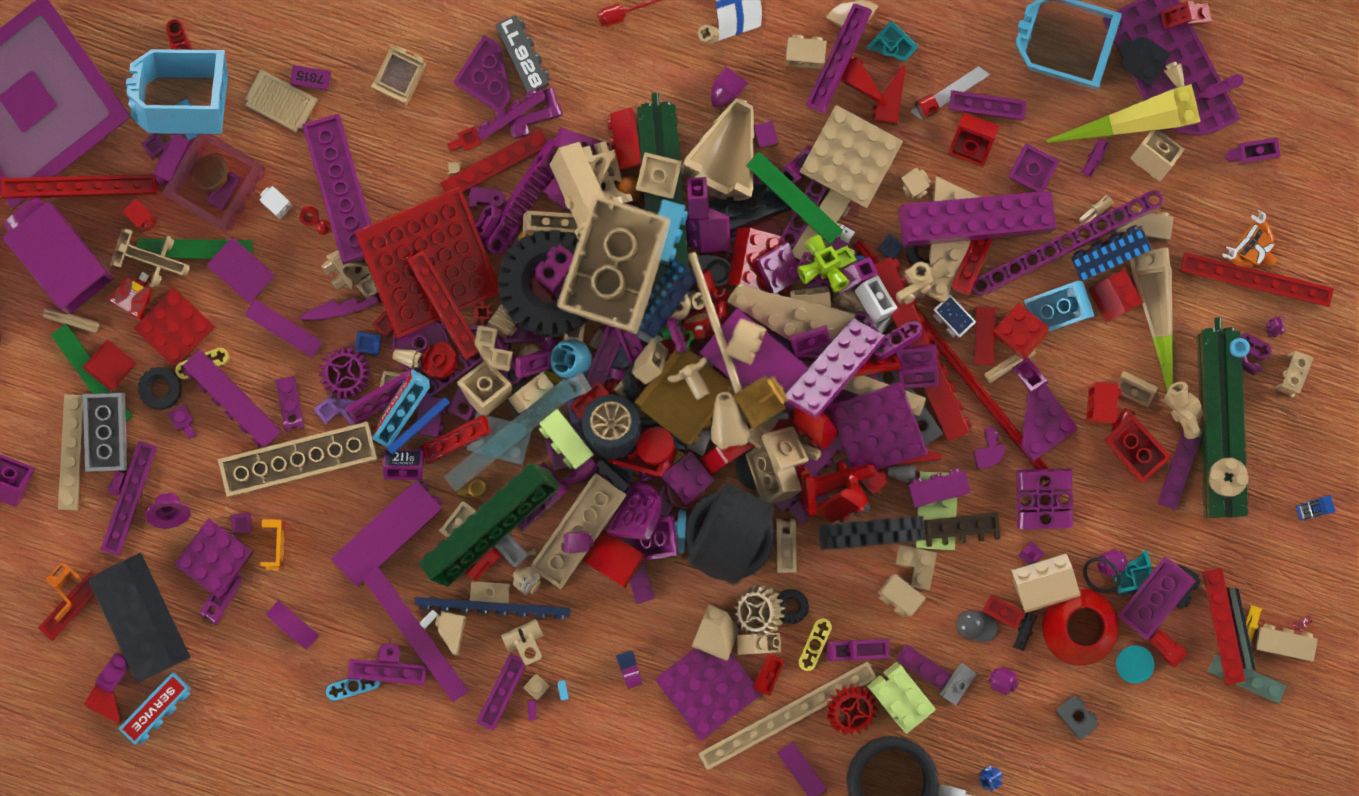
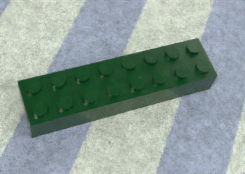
M534 463L526 465L522 472L516 477L511 478L503 489L495 492L493 498L483 503L480 509L468 516L460 527L455 528L451 532L450 536L440 541L432 552L425 554L423 560L419 562L420 566L431 581L449 587L558 491L561 486L548 469Z

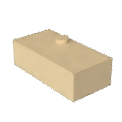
M580 142L558 148L550 163V167L565 198V205L570 209L579 227L581 223L586 222L594 195L603 198L605 196Z

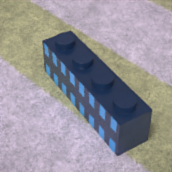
M1133 225L1126 229L1127 232L1113 234L1105 242L1098 241L1087 250L1080 249L1076 251L1071 258L1081 281L1152 250L1142 225L1138 227Z
M677 259L673 261L650 294L639 330L653 339L656 337L667 319L696 281L694 271Z

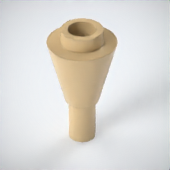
M1174 61L1167 64V69L1164 72L1177 88L1185 86L1181 63L1177 64Z

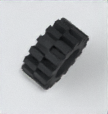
M788 589L778 595L777 600H783L780 603V607H784V603L788 599H794L799 604V609L795 614H788L785 610H781V613L785 615L783 618H780L781 621L795 624L806 617L809 604L808 599L802 592Z

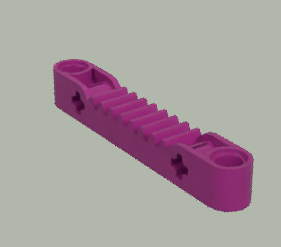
M556 137L547 140L502 208L500 219L492 234L487 240L482 241L485 250L496 255H500L506 250L516 235L518 226L522 224L523 214L530 211L529 208L534 206V201L538 200V194L543 192L542 188L547 186L546 182L551 180L554 174L550 163L556 154ZM494 240H497L496 246L492 247Z

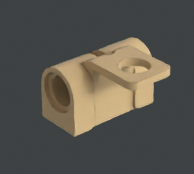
M537 619L501 635L508 652L510 653L518 649L525 665H529L542 658L535 640L543 637L544 634ZM529 647L536 651V655L532 659L526 658L524 654L525 650Z

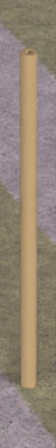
M694 252L688 254L736 394L742 388L732 358L726 354L727 344L696 253ZM742 412V415H743L744 420H747V418L745 417V415H744L743 412Z

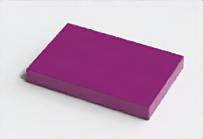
M233 237L206 265L249 304L275 276L271 270Z

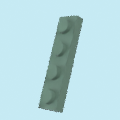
M1215 654L1207 672L1224 679L1220 656ZM1243 669L1245 682L1237 683L1236 685L1273 702H1280L1286 685L1250 669Z

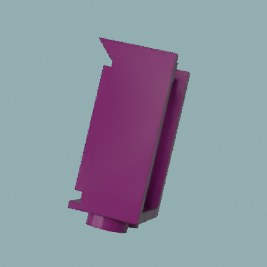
M172 133V139H169L155 167L156 172H152L156 176L155 180L167 187L169 184L175 186L194 148V144L190 143L189 139Z

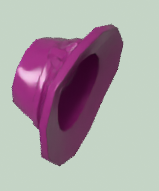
M172 493L159 495L155 503L149 506L145 512L147 522L154 527L162 529L178 527L191 516L190 508L181 503L179 497Z

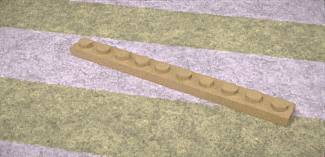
M868 661L698 754L708 771L827 706V701H832L830 694L836 695V689L842 691L843 685L847 689L850 683L854 685V688L857 685L862 687L877 677Z

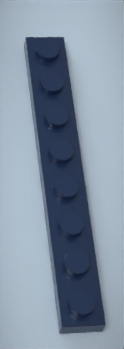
M425 597L415 598V605H419V609L431 610V606H438V610L450 611V607L458 608V612H469V609H477V613L488 614L489 610H495L498 615H508L509 611L516 612L515 616H527V613H535V617L546 618V614L554 615L555 619H565L566 616H570V608Z

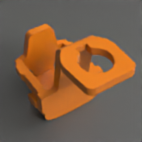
M65 563L59 564L45 579V582L57 591L67 603L55 617V620L58 622L72 606L60 588L72 575L78 580L81 579ZM61 567L65 568L58 577H54Z

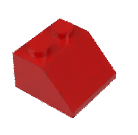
M963 113L948 155L984 167L999 126Z
M1125 269L1088 289L1106 323L1143 303Z
M858 483V486L854 487V489L849 490L847 488L816 505L817 514L831 523L837 520L842 523L851 518L849 516L850 513L853 512L856 515L865 510L863 506L868 504L869 501Z

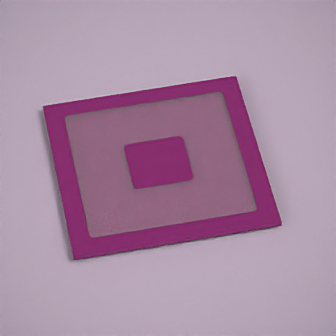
M35 0L0 28V179L56 177L131 118V116L49 0ZM27 198L6 199L12 209H15Z

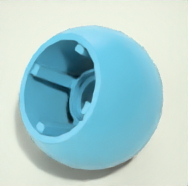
M567 339L559 342L551 353L552 369L559 377L565 380L580 373H583L585 376L592 364L590 349L584 342L576 339Z

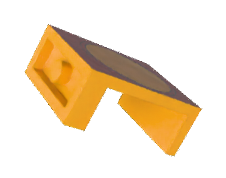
M262 519V527L277 529L276 563L260 562V566H264L265 570L279 571V567H284L286 521Z

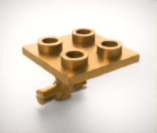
M763 376L733 395V398L753 429L786 409L783 403L788 400L782 390L784 388L782 385L779 386L774 376L769 380L766 376Z

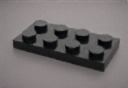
M762 181L753 184L752 195L746 200L735 201L734 197H726V200L716 198L709 201L711 209L729 216L730 233L737 231L738 228H745L792 210Z

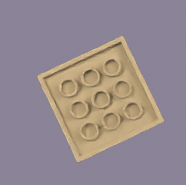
M835 105L799 173L867 209L903 140Z

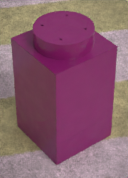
M35 198L16 210L3 224V227L8 232L2 237L60 310L68 314H72L115 279L60 210L48 201L43 203L40 198Z
M738 308L721 327L727 347L730 340H732L733 333L740 319L758 325ZM767 331L761 340L762 343L758 352L754 353L755 357L751 365L731 356L742 389L763 376H766L768 380L774 376L779 386L782 385L784 388L782 390L786 395L809 369L805 363ZM714 335L700 353L729 377L716 335ZM787 401L783 403L786 408L783 411L790 413L795 407Z

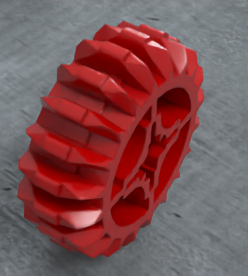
M850 683L847 689L843 685L842 691L836 689V695L830 694L832 701H827L829 707L825 709L828 714L826 717L830 721V725L835 727L837 732L842 730V733L846 735L849 731V734L852 736L855 731L861 734L860 729L868 730L866 725H873L871 719L877 717L874 713L878 711V708L875 706L877 701L873 699L874 695L871 692L868 693L866 687L862 689L860 685H857L854 688V685ZM860 698L865 700V710L859 706ZM838 710L844 713V721L838 719Z

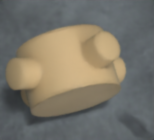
M459 161L457 163L448 162V174L461 172L459 166L461 163Z

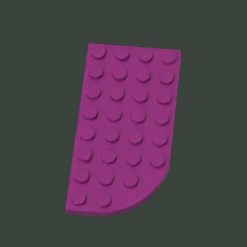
M1137 0L1115 11L1122 14L1114 39L1118 51L1123 41H1134L1138 37H1146L1171 53L1151 86L1131 75L1144 100L1177 88L1164 72L1167 69L1166 65L1174 61L1177 64L1181 63L1184 85L1192 84L1195 97L1199 96L1207 87L1221 81L1192 25H1180L1171 29H1164L1161 10L1181 4L1179 0ZM1104 17L1102 20L1107 30H1109L1112 19ZM1226 92L1212 99L1196 100L1201 122L1169 129L1185 135H1208L1241 118Z

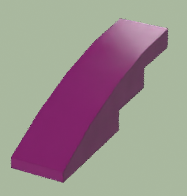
M375 295L360 303L353 297L339 305L332 299L299 317L302 321H323L341 318L362 312L380 303Z
M254 299L245 313V316L313 358L322 343L321 340Z

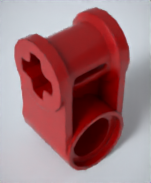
M176 19L168 21L166 32L171 50H192L184 25ZM174 24L180 25L178 33H171V27Z

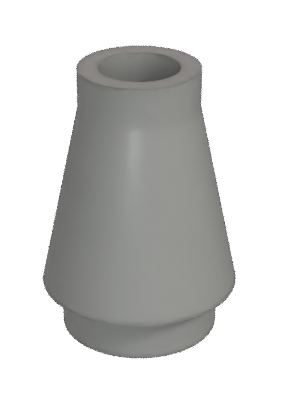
M912 465L889 466L888 477L910 484L911 480L916 479V467H912Z

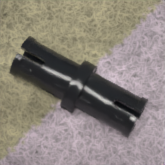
M1031 612L1026 613L1022 626L1018 628L1019 634L1013 648L1018 649L1020 642H1022L1019 650L1025 651L1028 639L1033 634L1031 631L1038 615L1033 614L1031 621H1029Z

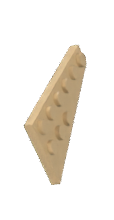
M937 176L934 178L935 191L933 201L980 197ZM971 241L931 244L929 267L939 258H942L950 274L934 279L932 290L927 293V296L942 303L946 302Z
M739 284L728 298L729 303L789 341L790 336L826 325L832 342L856 315L853 312H846L833 307L829 308L792 297L780 296V294H772Z

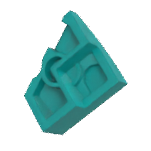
M891 20L866 49L906 61L919 45Z
M1147 550L1143 551L1135 560L1129 562L1125 570L1120 573L1121 583L1117 589L1118 597L1136 593L1152 573ZM1115 575V576H1114V580H1115V585H1116V583H1117V576Z

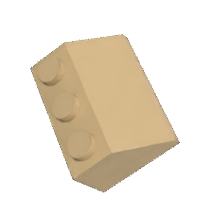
M764 444L761 448L754 447L745 454L758 495L762 500L775 504L792 498L802 490L795 468L776 471Z
M1067 554L1011 570L1014 586L1025 613L1081 596Z

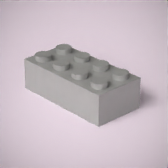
M125 393L83 394L85 472L128 470Z

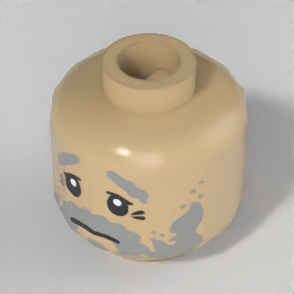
M529 566L523 569L519 567L512 575L514 577L513 586L525 595L529 593L534 594L541 585L540 575Z

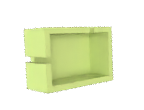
M558 409L539 423L541 426L540 432L546 439L551 438L553 441L551 446L558 455L562 452L565 456L563 461L570 470L573 467L576 470L589 458L592 459L594 457L593 453Z
M895 662L883 672L889 678L887 681L882 676H878L867 687L892 716L898 726L907 734L936 709L903 667Z

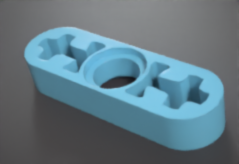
M346 679L330 684L326 689V695L330 700H340L376 689L380 686L381 682L376 681L375 686L366 684L364 685L366 689L363 690L361 680ZM357 681L359 689L356 692H351L348 689L349 682ZM345 683L344 687L348 693L347 695H344V691L339 692L338 697L330 694L333 686L339 689L343 688L341 684Z

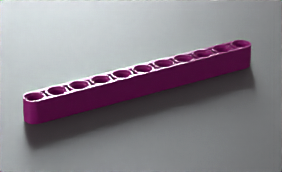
M1156 190L1149 191L978 277L973 286L974 292L978 296H986L1159 209L1163 203L1162 194ZM1151 196H1157L1160 201L1152 205L1148 200ZM1138 204L1142 207V211L1134 213L1131 211L1132 206ZM1117 213H1122L1125 216L1122 222L1114 220V216ZM1099 222H1105L1108 225L1104 231L1097 229ZM1087 230L1090 233V237L1088 239H1081L1079 237L1080 232ZM1065 239L1073 241V245L1070 248L1062 246V242ZM1054 248L1056 250L1055 255L1052 257L1046 256V249ZM1035 256L1038 258V263L1036 265H1029L1028 259ZM1013 265L1021 267V271L1018 274L1011 273L1010 270ZM998 273L1004 276L1003 281L1000 283H996L993 280V277ZM978 283H986V289L978 291L976 289Z

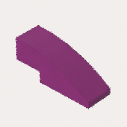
M889 639L826 642L827 661L890 658Z

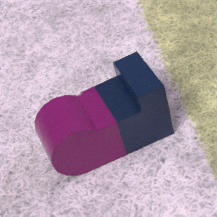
M633 650L617 655L616 658L627 688L630 689L642 685Z

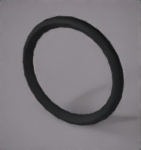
M1098 557L1092 558L1083 567L1085 581L1097 592L1112 593L1119 588L1121 583L1120 573L1117 567L1109 560ZM1096 561L1108 564L1116 573V585L1107 590L1096 587L1087 576L1088 566Z

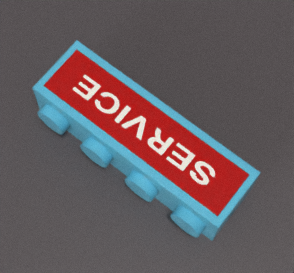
M412 369L371 430L373 440L385 447H389L430 388L429 378Z
M172 672L120 726L119 730L135 745L143 744L150 737L148 733L152 729L157 730L163 724L162 719L165 715L170 716L177 709L175 705L189 697L190 693L188 691L191 687L175 672Z

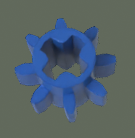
M988 766L979 772L981 775L979 783L984 789L993 791L1002 785L1000 780L1003 776L999 769Z

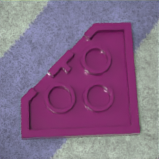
M484 35L453 84L497 112L505 110L512 98L501 47Z
M1046 385L1033 393L1027 394L1021 448L1031 462L1078 429Z

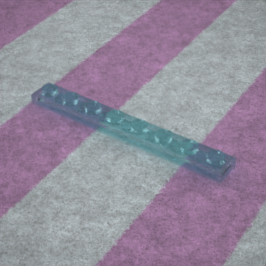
M563 379L452 469L444 478L457 492L537 427L542 420L574 397L576 393Z

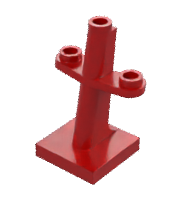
M840 460L836 464L837 472L820 477H813L804 465L797 466L798 480L802 489L799 492L801 505L809 516L817 515L816 497L842 487H846L849 490L854 489V487L858 486V481L875 476L873 464L869 465L867 463L847 469L846 462Z

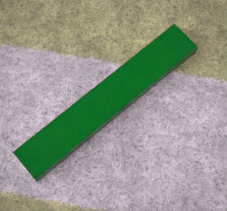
M758 152L746 165L751 172L817 234L821 235L829 245L843 231L762 153Z
M137 238V248L160 255L165 239ZM173 239V246L170 251H166L164 257L170 259H213L229 240ZM237 240L253 254L252 240Z
M67 324L51 334L92 394L116 393L115 390L111 392L82 368L91 357ZM126 407V422H127V421H129L131 418H133V415L130 413V411H129L128 408Z

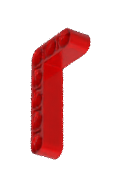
M789 413V419H779L771 432L784 429L792 424L793 416L791 413ZM748 441L745 445L730 446L726 449L716 447L699 459V462L712 475L755 446Z

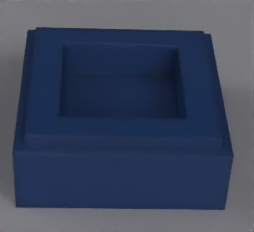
M889 234L877 250L887 258L893 257L894 259L903 249V244Z

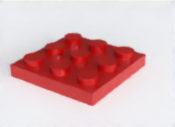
M173 287L133 329L176 368L206 338L215 326Z

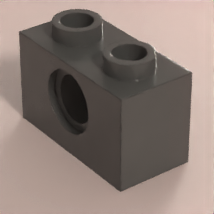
M1071 695L1055 709V712L1077 738L1082 740L1099 725L1096 722L1098 718L1091 710L1088 712L1083 707L1086 704L1079 696ZM1076 711H1081L1083 714V718L1079 722L1073 719V714Z

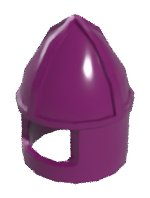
M725 66L719 76L714 79L711 88L712 106L723 107L732 103L736 98H739L738 95L748 83Z

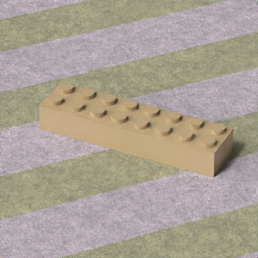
M364 422L218 459L226 496L231 498L379 459L375 442L372 439L370 423Z

